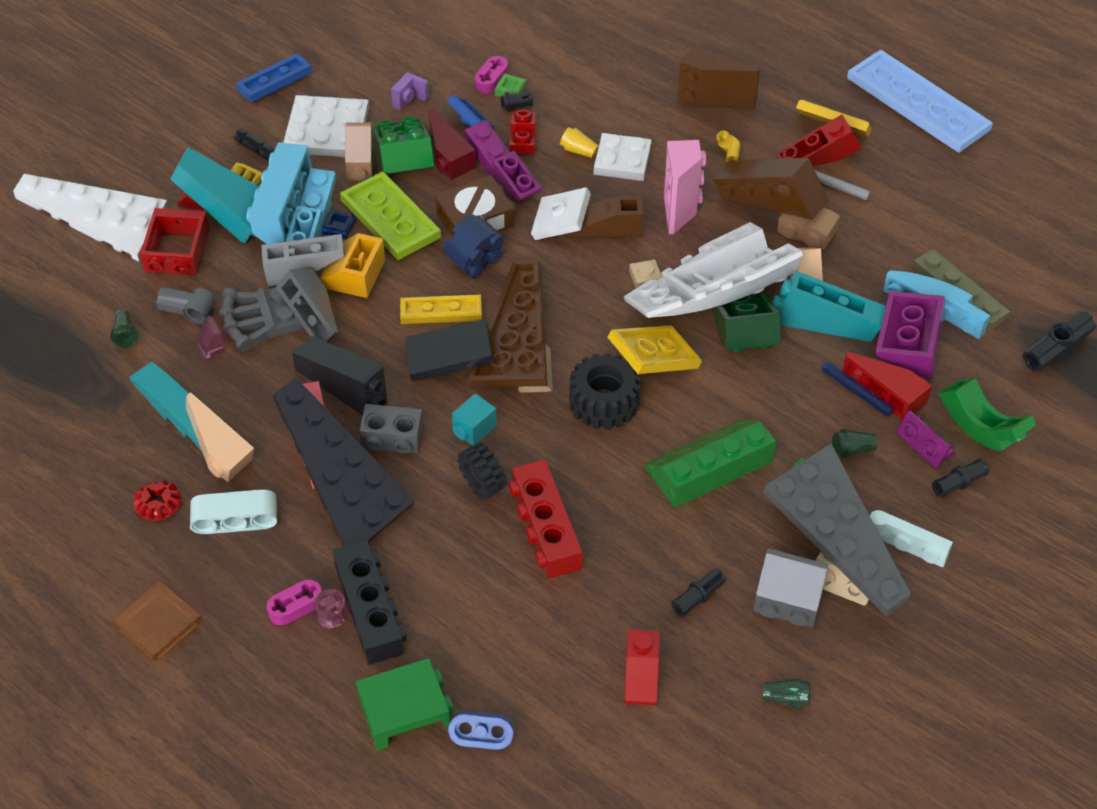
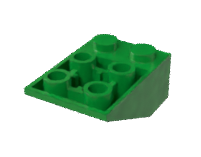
M410 116L402 118L400 122L392 123L391 120L379 121L377 125L372 126L381 168L385 174L434 167L431 138L421 119Z

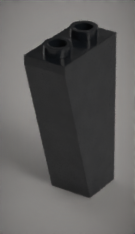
M313 336L309 337L292 352L294 367L297 372L312 382L319 381L322 389L362 416L365 404L386 405L387 394L382 365Z

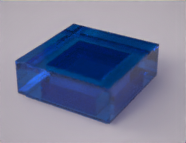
M330 210L321 227L322 234L331 236L342 234V238L347 239L356 222L355 215Z

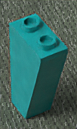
M187 147L170 179L241 242L246 243L250 235L255 237L250 223L247 222L246 215L248 207H252L255 190L259 186Z
M796 270L790 280H784L780 289V295H775L772 303L780 312V325L871 342L880 331L886 308L882 304Z

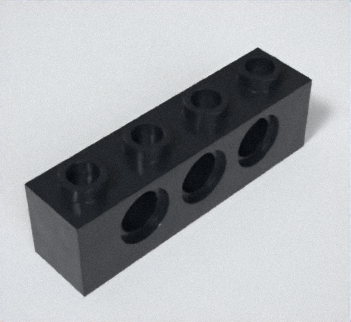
M368 540L332 549L335 569L367 664L371 665L404 655L402 642L407 641L406 632L402 623H396L395 617L398 616V611L394 598L388 599L386 592L390 590L385 573L379 575L377 568L381 567L377 550L371 551ZM374 599L372 602H366L367 600ZM377 624H384L381 627H374Z

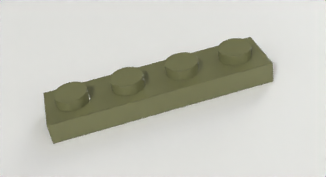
M932 249L914 260L913 268L921 275L946 282L973 295L971 304L990 315L986 328L988 331L1008 319L1010 311L936 250Z

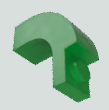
M976 378L957 380L938 393L946 410L959 428L974 441L989 449L1003 451L1014 442L1027 437V432L1036 426L1032 415L1006 416L998 412L985 398Z

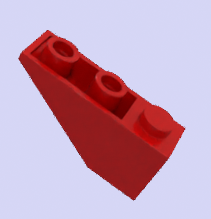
M840 115L776 154L779 159L809 158L812 166L840 161L860 149L861 146L844 116Z

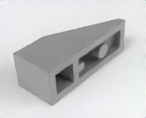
M342 234L261 245L263 267L268 286L278 285L289 270L312 268L316 272L344 257Z

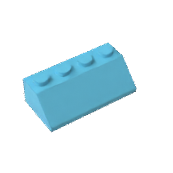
M278 142L275 151L270 154L268 168L262 173L261 185L255 190L254 202L252 207H248L246 215L247 222L251 225L252 233L266 244L286 242L295 208L300 206L310 168H312L308 145Z

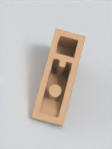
M190 392L186 396V411L208 464V469L216 477H222L229 482L253 460L254 448Z

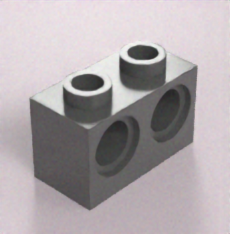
M365 404L359 430L361 446L372 451L384 450L399 453H418L424 427L422 409Z

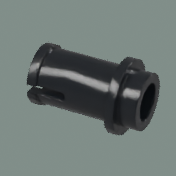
M528 90L514 94L506 92L505 95H501L502 109L510 112L514 108L532 106L533 97L529 98V96H532L531 91Z

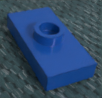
M451 95L447 101L461 115L459 119L470 127L487 120L469 101ZM487 120V122L494 130V126Z

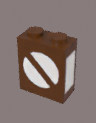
M491 175L435 195L436 214L452 238L455 235L452 231L453 228L461 220L473 214L476 217L480 215L499 232L514 227L515 205L512 200L506 198L502 185L497 184Z

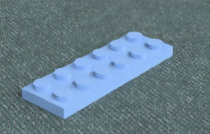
M882 50L877 51L848 71L847 79L958 153L991 131L993 122Z

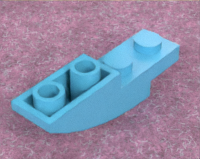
M310 168L300 206L295 208L286 242L321 237L332 207L331 196L337 179L335 171Z
M890 270L887 273L883 292L889 295V291L945 296V320L977 339H980L985 334L990 315L971 304L973 295L932 277L903 271Z

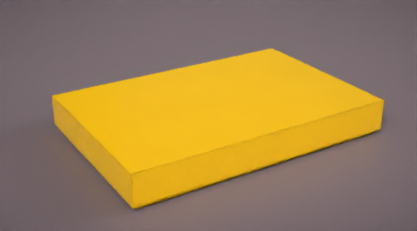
M673 326L614 329L608 335V339L638 374L698 369L702 363L700 357Z

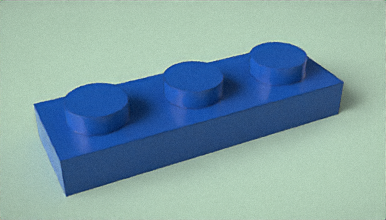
M297 53L237 82V90L252 103L311 74V65Z

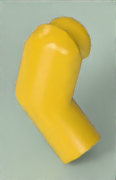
M725 130L720 131L716 136L718 145L727 152L726 162L738 160L741 147L739 140Z

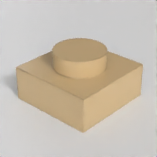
M655 259L629 265V272L635 288H638L650 279L657 281L662 278Z

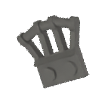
M261 287L257 292H237L233 288H226L222 292L223 305L219 311V317L224 322L223 330L225 335L230 336L236 342V347L241 352L248 351L268 338L303 330V326L279 294L276 287L263 290ZM234 304H250L242 307L233 308ZM261 315L260 317H256V318H252V319H248V320H244V321H240V322H237V321H236V320H240V319H244V318H248V317H252V316ZM257 330L256 332L252 333V334L249 335V336L243 334V333H247V332H251V331Z

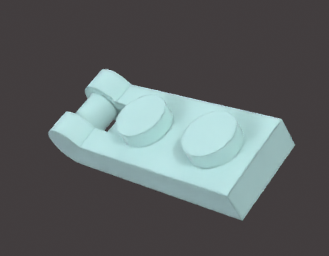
M876 510L871 513L870 518L884 542L895 546L901 551L914 554L928 563L944 567L953 544L952 541L883 511Z

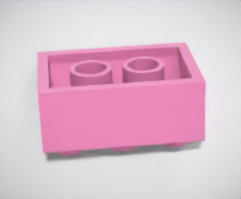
M699 140L667 141L664 205L668 234L676 233L697 215V206L702 204V189L699 188V185H704V171L701 170V167L706 165L705 150L701 151Z

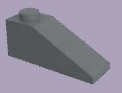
M312 268L289 270L276 286L277 291L309 336L329 343L338 333L326 287Z

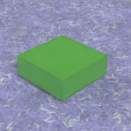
M504 74L495 88V95L501 97L506 92L510 94L523 92L526 88V79Z

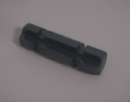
M242 128L237 129L233 136L234 140L269 161L270 154L275 151L274 148Z

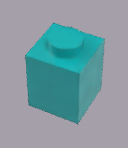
M474 394L452 413L454 434L460 440H466L471 445L476 444L497 426L496 408L477 394Z

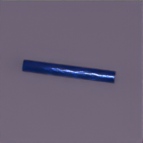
M829 361L822 366L821 370L885 416L889 417L893 413L894 407Z

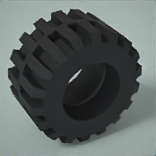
M605 353L604 356L594 354L591 359L586 357L582 359V364L577 363L574 366V371H571L570 409L574 411V416L577 419H582V423L586 426L592 424L595 429L605 427V430L611 429V426L621 427L623 422H630L632 415L635 416L638 412L641 378L627 360H622L621 356L616 355L612 357L611 354ZM606 389V390H611V391H613V392H611V393H600V392H597V390Z

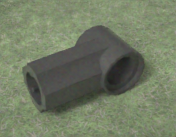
M165 286L161 287L158 291L156 305L160 310L182 314L191 323L202 324L215 303V297L211 292L203 288H196L193 292Z

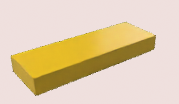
M799 100L796 107L800 114L826 123L843 115L853 132L868 137L872 128L867 121L804 100Z
M481 295L400 298L401 324L482 320Z

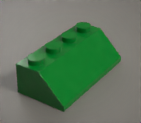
M740 419L645 463L644 467L674 508L772 463L776 440L760 421Z

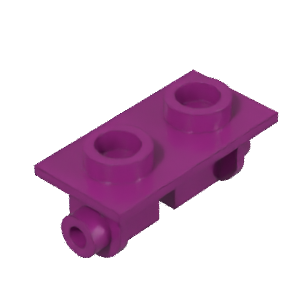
M910 410L907 412L896 433L937 469L944 457L949 460L954 456L955 450H953V445L937 435L923 421L921 416H916Z

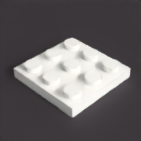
M296 95L283 143L308 145L310 155L345 157L346 122L366 123L369 101L364 99Z

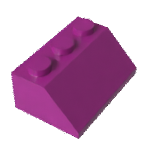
M889 291L876 347V355L886 363L911 370L919 377L933 379L945 320V296Z

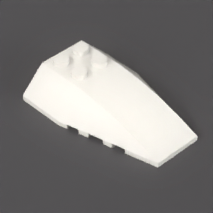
M749 222L698 248L699 254L693 258L692 255H687L681 259L682 265L674 270L667 268L661 272L662 278L657 281L650 279L624 296L627 303L648 318L702 311L727 304L750 294L759 293L764 290V287L774 282L785 280L787 276L793 274L795 270L797 271L803 254L801 250L790 244H786L774 251L769 249L763 229Z

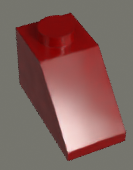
M627 629L625 704L657 705L659 631Z

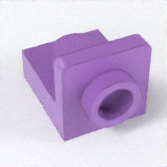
M407 72L391 89L392 107L401 111L414 97L426 101L428 99V81Z

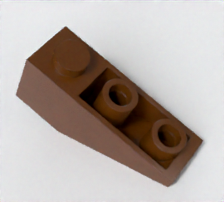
M614 196L587 206L581 230L563 234L564 237H642V196Z

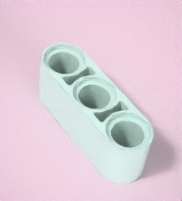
M269 490L203 494L195 496L191 500L190 529L198 534L261 530L271 528L277 523V496Z

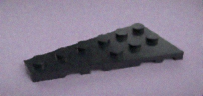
M296 377L274 393L273 400L286 428L290 430L295 441V447L304 460L307 473L324 509L327 510L333 522L335 533L337 536L339 535L343 546L363 540L370 542L413 506L414 500Z

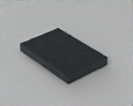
M485 319L405 337L411 381L493 363L488 327Z

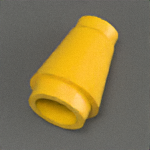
M568 127L560 141V145L564 147V150L594 158L599 148L598 144L577 128L572 129Z

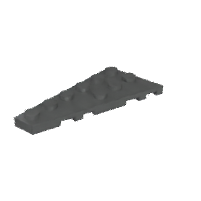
M832 444L764 486L763 494L885 616H888L909 601L911 593Z

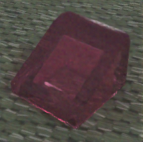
M211 316L206 317L196 339L205 358L223 353L225 350L222 334Z

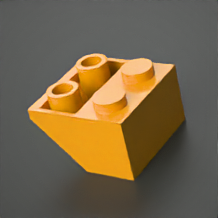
M357 233L343 241L344 257L327 265L319 279L328 290L368 298L385 262L384 243L382 238Z

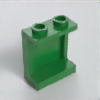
M429 658L356 681L358 698L377 751L389 747L388 737L440 720L444 728L449 726V714L454 713L453 705L448 694L443 696L440 688L444 686L439 668L433 669Z

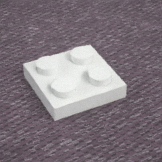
M602 133L594 165V175L644 181L652 139Z

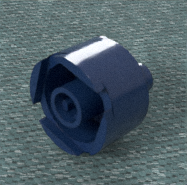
M473 214L461 220L453 228L452 231L455 235L451 241L447 238L443 246L444 254L467 275L476 279L482 274L485 266L489 263L496 264L502 258L503 252L501 248L504 237L480 215L476 217Z

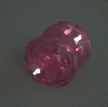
M327 589L317 595L315 609L319 623L327 628L341 626L347 619L344 595L335 589Z

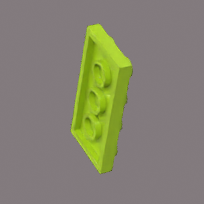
M384 172L340 193L341 201L375 237L383 239L384 246L397 260L441 238V230Z

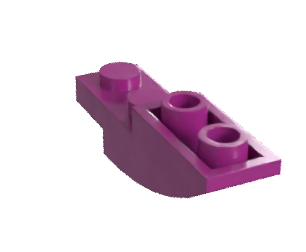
M487 120L465 129L464 136L477 153L476 160L487 174L494 178L497 184L502 185L506 193L520 201L541 191L540 185L516 152H509Z

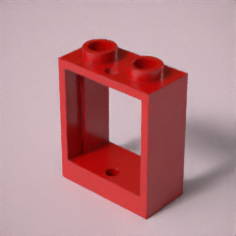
M154 208L140 252L144 271L197 275L210 231L206 211ZM162 235L195 236L190 254L158 252Z

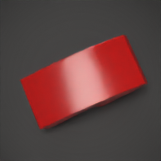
M528 110L511 112L510 152L535 154L536 112Z

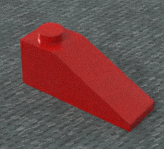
M851 352L845 355L842 373L902 420L909 410L915 414L927 405L932 386L924 378L919 377L911 370Z

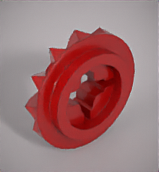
M152 479L151 484L146 486L141 484L140 491L134 493L133 505L135 511L146 520L158 521L166 519L173 515L181 504V494L175 483L170 484L165 479L161 482H156ZM151 496H161L164 503L158 500L152 501Z

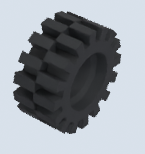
M477 442L458 454L457 457L459 459H457V462L461 465L459 469L464 473L462 476L465 480L467 479L469 482L468 486L473 488V492L476 495L478 494L480 498L487 499L506 487L507 481L505 479L507 477L502 472L504 468L499 465L498 457H494V452L491 449L489 450L486 444L483 445L482 442Z

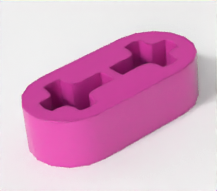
M493 56L485 62L475 75V89L478 92L488 94L495 91L502 76L508 74L507 59L502 56Z
M304 580L272 596L266 606L270 621L276 625H285L317 609L323 601L321 587L314 580ZM308 592L314 597L309 599L307 596H303V594ZM281 606L283 609H286V611L281 613L279 610H276V608Z

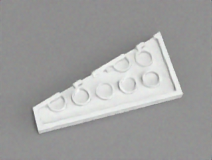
M23 174L13 191L16 199L37 210L43 209L49 212L51 217L57 220L63 219L69 223L70 227L99 242L105 241L113 245V249L119 252L125 251L131 254L132 259L138 262L141 260L140 252L154 208L168 209L167 200L29 174Z

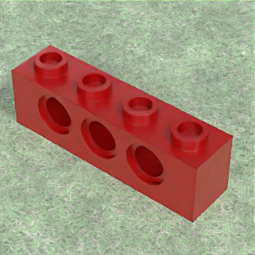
M546 460L512 468V480L508 481L509 491L512 498L517 497L518 499L517 511L520 520H526L528 542L530 545L535 544L537 549L535 551V559L538 568H544L548 579L582 570L583 552Z

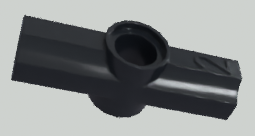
M1078 311L1063 323L1053 324L1046 336L1024 351L1022 358L1026 366L1033 372L1036 370L1042 371L1056 359L1067 357L1073 346L1095 330L1096 323L1093 320V316L1087 311Z

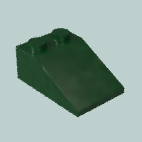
M764 291L711 308L720 341L726 350L742 352L745 348L769 349L772 345L781 344L780 312Z

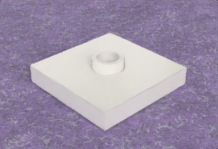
M588 188L542 197L531 232L533 238L538 240L580 231L591 195Z

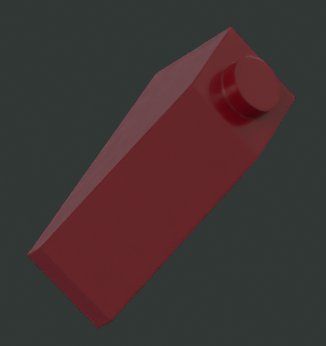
M433 108L429 109V125L436 158L435 164L439 172L444 173L450 180H453L475 169V149Z

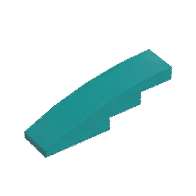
M150 362L130 376L129 380L164 420L169 419L184 437L188 436L201 450L186 411V396L189 393L153 362Z

